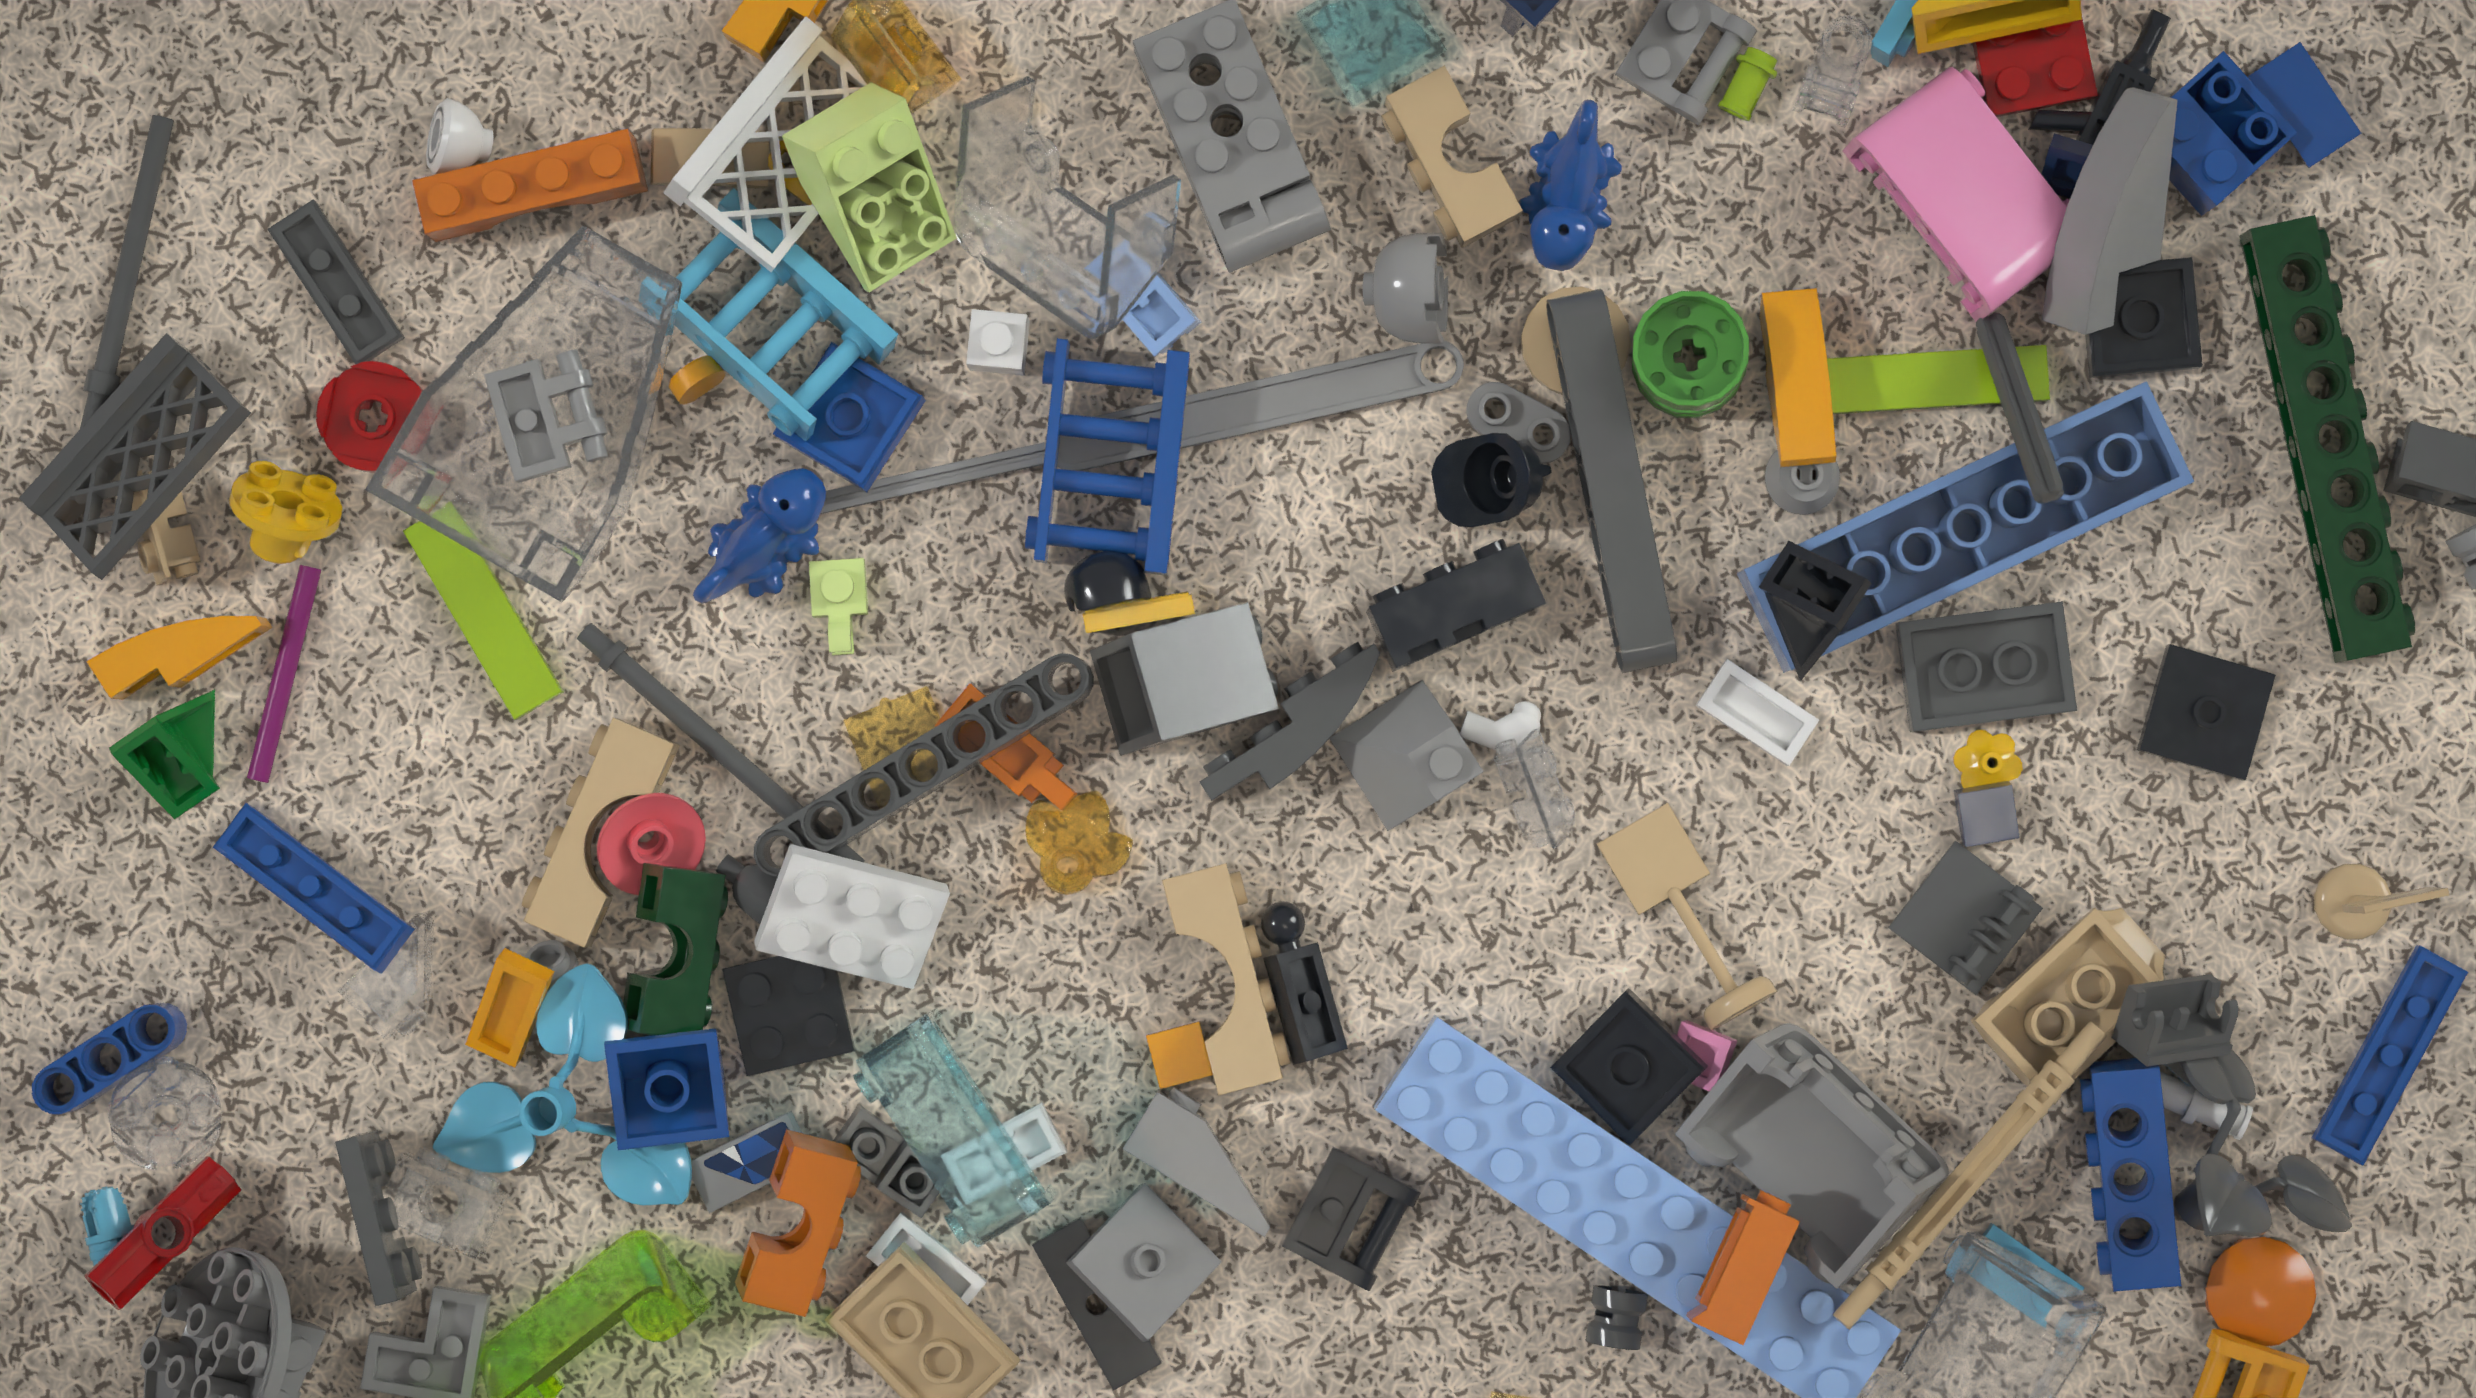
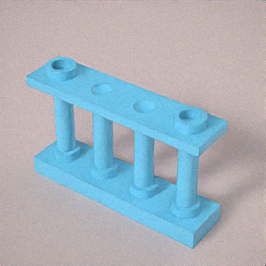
M733 188L719 202L718 210L720 212L740 210L738 191ZM749 202L750 210L757 209ZM768 218L751 219L754 239L773 253L784 239L783 231ZM742 220L733 221L736 225L743 229ZM720 232L668 286L650 272L643 279L642 297L645 299L643 305L646 310L665 326H668L670 323L674 324L708 356H711L726 372L769 409L767 415L778 429L789 436L795 432L805 441L813 435L817 420L808 412L813 404L859 357L865 359L869 356L880 365L894 349L898 337L896 331L796 243L772 272L759 263L761 269L709 322L702 318L684 300L735 248L742 250L738 245ZM787 283L802 296L800 299L802 306L749 359L725 337L777 284L783 286ZM828 319L843 333L841 335L843 342L790 396L767 373L817 321L825 322Z

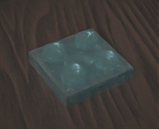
M1316 0L1296 12V17L1352 109L1445 54L1447 51L1417 0Z

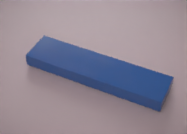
M248 803L244 804L213 846L214 849L378 973L382 974L415 930L398 915Z
M2420 945L2415 946L2311 1137L2312 1139L2355 1163L2364 1165L2468 974L2466 970Z

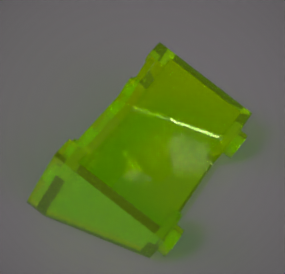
M632 1230L613 1242L489 1340L483 1347L479 1358L487 1397L557 1398V1395L565 1385L555 1372L625 1318L632 1329L643 1339L652 1342H662L676 1336L709 1309L712 1304L657 1235L646 1230Z

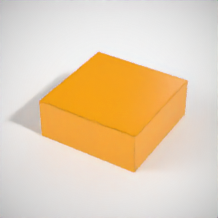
M1200 1021L1146 1035L1160 1089L1213 1075Z

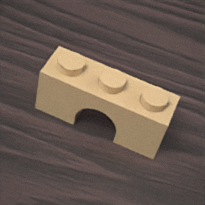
M1445 65L1386 96L1385 106L1388 112L1381 115L1383 124L1396 145L1402 141L1406 143L1414 158L1413 161L1407 163L1408 170L1420 192L1423 193L1430 189L1440 208L1433 211V216L1447 241L1456 237L1461 248H1464L1520 218L1523 210L1497 162L1481 171L1464 173L1452 168L1443 156L1442 141L1450 131L1467 123L1471 114Z

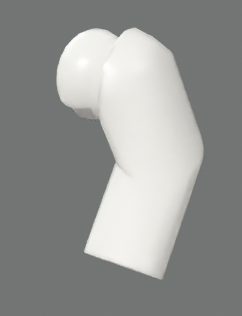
M1527 701L1515 704L1512 713L1497 721L1467 711L1459 733L1462 738L1499 752H1507L1532 740L1537 735L1541 726V712L1535 704Z

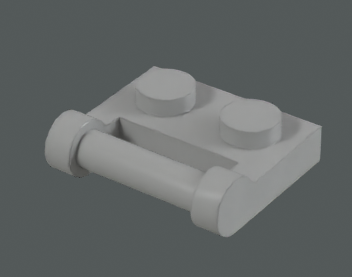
M1660 0L1615 75L1694 124L1699 125L1708 112V108L1705 106L1741 46H1748L1757 30L1746 20L1726 12L1708 0ZM1711 25L1724 34L1687 94L1681 93L1674 89L1672 85L1707 28Z

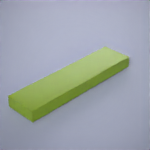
M2047 346L2015 347L2034 402L2050 400ZM1983 349L1827 358L1833 414L2001 404Z
M449 503L403 530L513 719H520L564 693L454 505Z

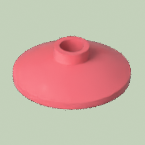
M650 793L635 797L618 807L609 816L600 831L597 842V858L601 870L606 878L618 889L626 893L639 895L644 863L696 869L705 849L706 836L704 825L695 809L688 802L677 796L665 793ZM654 831L651 840L647 842L638 841L645 833Z

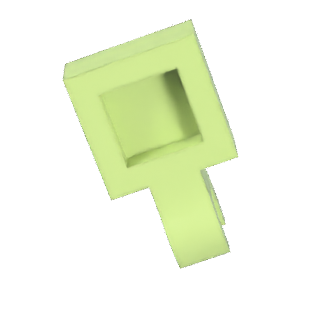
M865 559L809 561L812 617H828L829 653H832V655L854 654L852 616L868 615Z

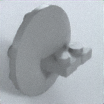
M229 1247L218 1250L196 1264L178 1285H171L165 1291L161 1302V1318L154 1335L145 1341L140 1354V1362L145 1369L144 1398H299L301 1394L299 1391L306 1373L311 1370L326 1331L313 1323L291 1318L287 1287L280 1271L270 1259L260 1253L242 1248ZM164 1316L186 1322L184 1333L179 1342L157 1337L160 1323Z

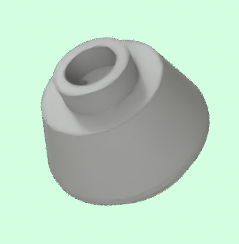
M1776 450L1766 466V488L1771 499L1783 510L1799 515L1812 514L1826 507L1835 497L1840 484L1839 466L1836 461L1835 463L1780 467L1778 450ZM1797 470H1799V480L1797 478ZM1812 470L1816 471L1815 480L1812 479Z

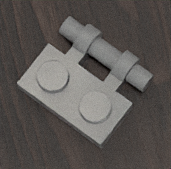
M576 349L556 355L561 375L546 379L542 363L538 359L484 374L514 480L517 483L571 468L566 446L574 443H582L587 462L608 457L603 436L607 434L603 417H597L589 392V388L593 387L589 369L582 368L578 350ZM568 395L575 423L560 427L552 398Z

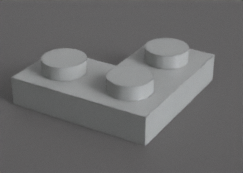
M435 1286L432 1291L425 1340L380 1332L369 1334L360 1389L413 1398H474L492 1294Z

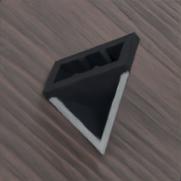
M1788 540L1759 588L1766 595L1801 681L1841 632L1872 583L1866 578Z

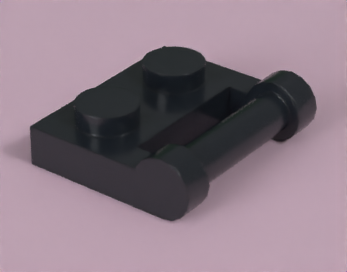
M1332 1147L1286 1235L1282 1247L1370 1291L1378 1277L1374 1274V1271L1407 1207L1414 1208L1421 1192ZM1374 1189H1377L1389 1196L1353 1263L1341 1257L1340 1254Z

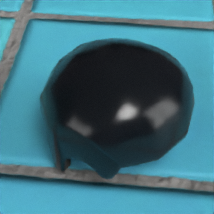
M1103 551L1088 555L1071 569L1064 583L1065 599L1071 612L1075 611V606L1079 611H1086L1112 604L1151 599L1150 587L1142 565L1126 553Z

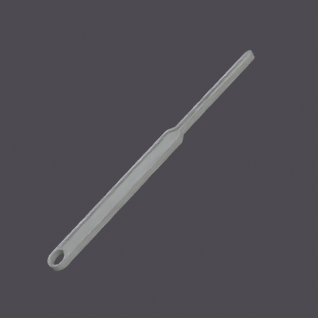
M1443 341V343L1417 344L1187 395L1181 448L1446 390L1455 385L1460 379L1464 367L1463 358L1460 351L1447 341ZM1432 349H1445L1453 355L1456 361V371L1453 377L1444 383L1431 382L1422 373V358ZM1162 401L1093 417L1149 423L1150 417H1161ZM1060 436L1057 467L1066 470L1082 471L1157 454V451L1147 450V445ZM1046 442L876 479L867 493L855 485L826 490V499L820 514L1043 465Z

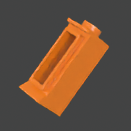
M1760 1190L1756 1199L1742 1193L1740 1199L1747 1203L1745 1209L1737 1207L1695 1298L1701 1304L1690 1310L1686 1315L1692 1322L1741 1345H1744L1800 1223L1799 1220L1787 1214L1791 1206L1790 1203Z

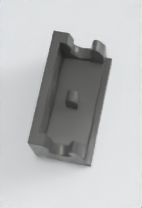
M2411 421L2406 426L2403 439H2397L2383 491L2476 517V439Z
M2212 974L2128 985L2111 1038L2147 1067L2230 1055L2233 1046L2230 1043V1039L2238 1017L2237 1000H2227L2222 1006V1015L2218 1016L2215 1010V1001L2219 997L2221 981Z

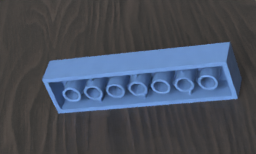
M2147 381L2044 429L2063 483V496L2056 501L2040 504L2034 500L2016 445L2013 443L1797 544L1866 578L1872 583L1841 632L1821 656L2193 483L2194 479ZM1778 553L1738 572L1737 576L1783 673L1795 669L1766 595L1759 588L1761 582L1780 554Z

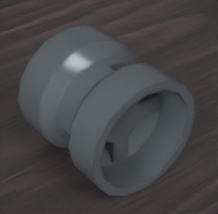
M1593 1285L1591 1303L1596 1309L1594 1320L1587 1325L1585 1341L1617 1349L1640 1350L1642 1332L1638 1328L1639 1316L1646 1311L1648 1294L1626 1289L1625 1293L1612 1291L1610 1286Z

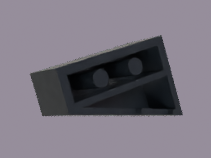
M1500 539L1474 551L1473 553L1477 560L1456 569L1454 562L1451 561L1424 573L1423 576L1426 582L1406 591L1403 583L1372 596L1375 604L1369 606L1366 613L1392 672L1546 604L1520 542L1507 548L1504 539Z

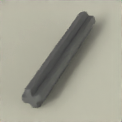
M1993 313L1984 319L1979 318L1976 322L1977 335L2033 498L2040 504L2056 501L2063 496V483L2006 319L2000 313Z

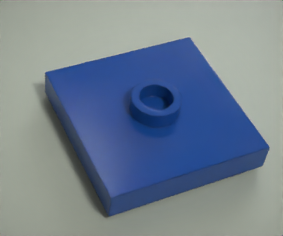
M833 342L830 343L812 373L835 351L838 345ZM858 358L808 410L817 420L814 433L807 441L803 440L795 432L789 436L777 427L773 435L867 493L926 400L922 395Z

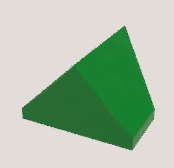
M215 689L154 716L109 747L111 754L174 820L220 789L213 778Z

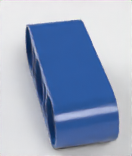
M169 1003L147 1004L133 1010L43 1068L35 1076L32 1083V1096L35 1104L42 1111L49 1114H65L87 1106L177 1048L183 1042L187 1033V1021L184 1014L178 1007ZM154 1013L161 1015L168 1024V1034L161 1043L153 1041L146 1031L147 1021ZM107 1043L114 1045L121 1054V1064L115 1073L106 1071L100 1062L101 1050ZM60 1073L67 1075L74 1084V1094L68 1103L60 1101L53 1090L54 1081Z

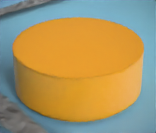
M702 356L681 368L671 378L669 389L680 404H689L720 384L726 373L711 356Z

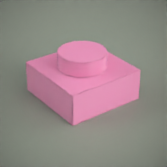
M1681 1021L1677 1036L1708 1065L1691 1084L1710 1091L1728 1069L1738 1040L1691 1021Z

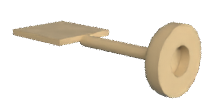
M1668 803L1597 844L1638 915L1668 898L1672 902L1726 993L1711 1003L1704 1011V1019L1710 1030L1728 1023L1777 992L1772 981L1764 976L1756 977L1737 986L1683 896L1682 890L1710 875V872Z
M2342 864L2329 870L2319 881L2314 894V910L2321 925L2331 934L2345 940H2357L2377 933L2387 922L2391 909L2394 907L2449 896L2450 894L2448 888L2423 887L2391 894L2385 879L2374 869L2362 864Z

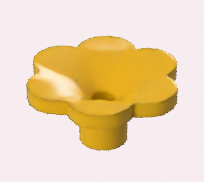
M1975 730L1969 735L1967 746L1959 748L1953 757L1955 767L1962 772L1961 784L1963 788L2011 781L2021 775L2023 770L2022 761L2014 754L2015 742L2011 736L2004 733L1992 736L1986 730ZM1989 758H1992L1994 760V766L1992 768H1990L1987 765V761Z

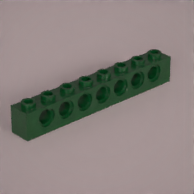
M2315 215L2251 228L2239 235L2334 661L2335 663L2410 648L2412 647L2410 636L2415 634V620L2409 604L2402 603L2398 582L2403 580V567L2397 550H2390L2386 528L2391 526V513L2386 498L2383 495L2378 496L2374 474L2379 472V460L2374 444L2371 441L2366 442L2362 421L2367 418L2366 402L2361 389H2354L2350 367L2355 364L2354 348L2350 337L2347 334L2342 335L2337 314L2343 310L2342 295L2335 280L2330 281L2325 261L2330 259L2331 256L2328 234L2324 227L2318 228ZM2285 265H2294L2303 272L2305 285L2301 292L2293 291L2285 285L2282 277ZM2298 318L2308 319L2316 327L2317 338L2313 345H2305L2296 337L2294 328ZM2311 371L2319 372L2327 379L2329 391L2325 399H2318L2308 391L2307 377ZM2324 424L2334 427L2340 434L2341 445L2336 453L2326 451L2319 442V432ZM2336 478L2347 481L2352 488L2353 498L2348 507L2338 505L2332 498L2331 486ZM2348 532L2358 534L2364 541L2365 552L2359 561L2350 559L2344 552L2343 540ZM2362 585L2371 588L2377 598L2376 608L2370 615L2362 613L2355 603L2356 592Z

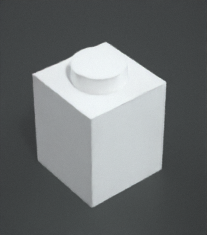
M972 309L966 361L969 370L1025 376L1030 325L1027 314Z

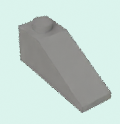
M1175 1087L1172 1088L1169 1095L1158 1089L1123 1146V1150L1265 1237L1270 1229V1222L1207 1120L1197 1113L1202 1104Z

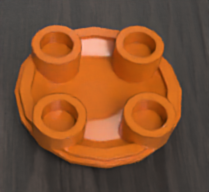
M2268 1237L2241 1238L2235 1241L2232 1246L2226 1248L2211 1266L2205 1287L2206 1309L2215 1320L2219 1329L2263 1346L2280 1345L2297 1335L2311 1318L2316 1300L2314 1275L2304 1257L2287 1243Z

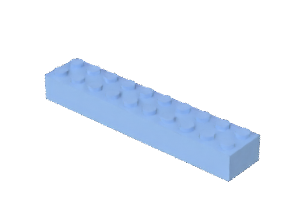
M1434 1015L1373 1106L1377 1112L1801 1398H1857L1901 1332V1329L1870 1308L1867 1309L1850 1330L1847 1329L1833 1316V1313L1847 1299L1849 1294L1841 1288L1836 1289L1831 1283L1818 1279L1805 1264L1787 1252L1744 1345L1692 1322L1686 1315L1690 1310L1701 1304L1695 1298L1733 1216L1436 1015Z

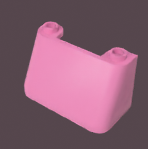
M1949 67L1854 137L1843 149V153L1858 172L1866 168L1872 174L1875 171L1879 174L1873 181V184L1878 190L1884 187L1951 273L1947 277L1953 286L1959 281H1963L1964 285L1961 289L1966 298L1960 302L1977 322L1979 318L1984 319L2051 267L2056 241L2070 200L2065 199L2062 202L1983 101L1982 97L1985 95V91L1978 79L1967 69L1959 72L1955 68Z

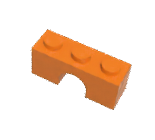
M786 1129L769 1181L777 1198L797 1203L804 1208L803 1216L799 1224L792 1231L781 1236L751 1233L735 1280L743 1302L806 1317L811 1300H819L826 1281V1269L822 1268L829 1249L835 1250L842 1236L844 1220L840 1217L845 1199H852L861 1178V1167L857 1166L858 1162L849 1145Z

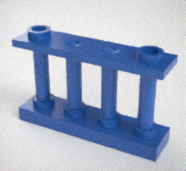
M1057 338L1056 352L1045 351L1042 384L1052 385L1039 514L1038 517L1028 516L1025 549H1034V560L1041 563H1047L1049 546L1135 554V560L1145 561V573L1167 576L1190 352L1167 350L1166 363L1156 362L1155 368L1069 359L1070 344L1068 339ZM1066 381L1153 390L1152 395L1163 396L1161 417H1150L1148 423L1063 414ZM1060 436L1147 445V450L1157 451L1155 473L1144 472V477L1142 478L1057 469ZM1064 491L1140 499L1141 505L1151 506L1149 528L1138 527L1137 533L1051 524L1054 492Z

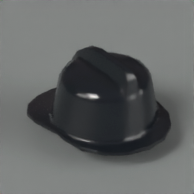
M1490 433L1458 440L1441 451L1436 457L1431 471L1437 508L1446 520L1458 527L1488 525L1508 521L1518 516L1521 511L1526 510L1536 502L1541 494L1543 477L1552 473L1551 466L1541 464L1533 448L1522 441L1515 440L1507 433Z

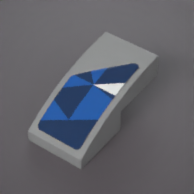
M792 1111L691 1160L692 1180L709 1213L770 1184L769 1179L786 1129L802 1133Z

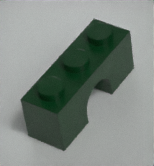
M643 864L636 918L662 923L671 934L673 950L668 963L655 973L637 974L627 972L623 1004L628 1017V1030L643 1034L662 1035L703 1030V1027H706L709 1023L712 1013V1001L708 995L711 973L716 970L720 958V946L716 940L719 918L724 915L728 904V891L724 885L726 875L680 867Z

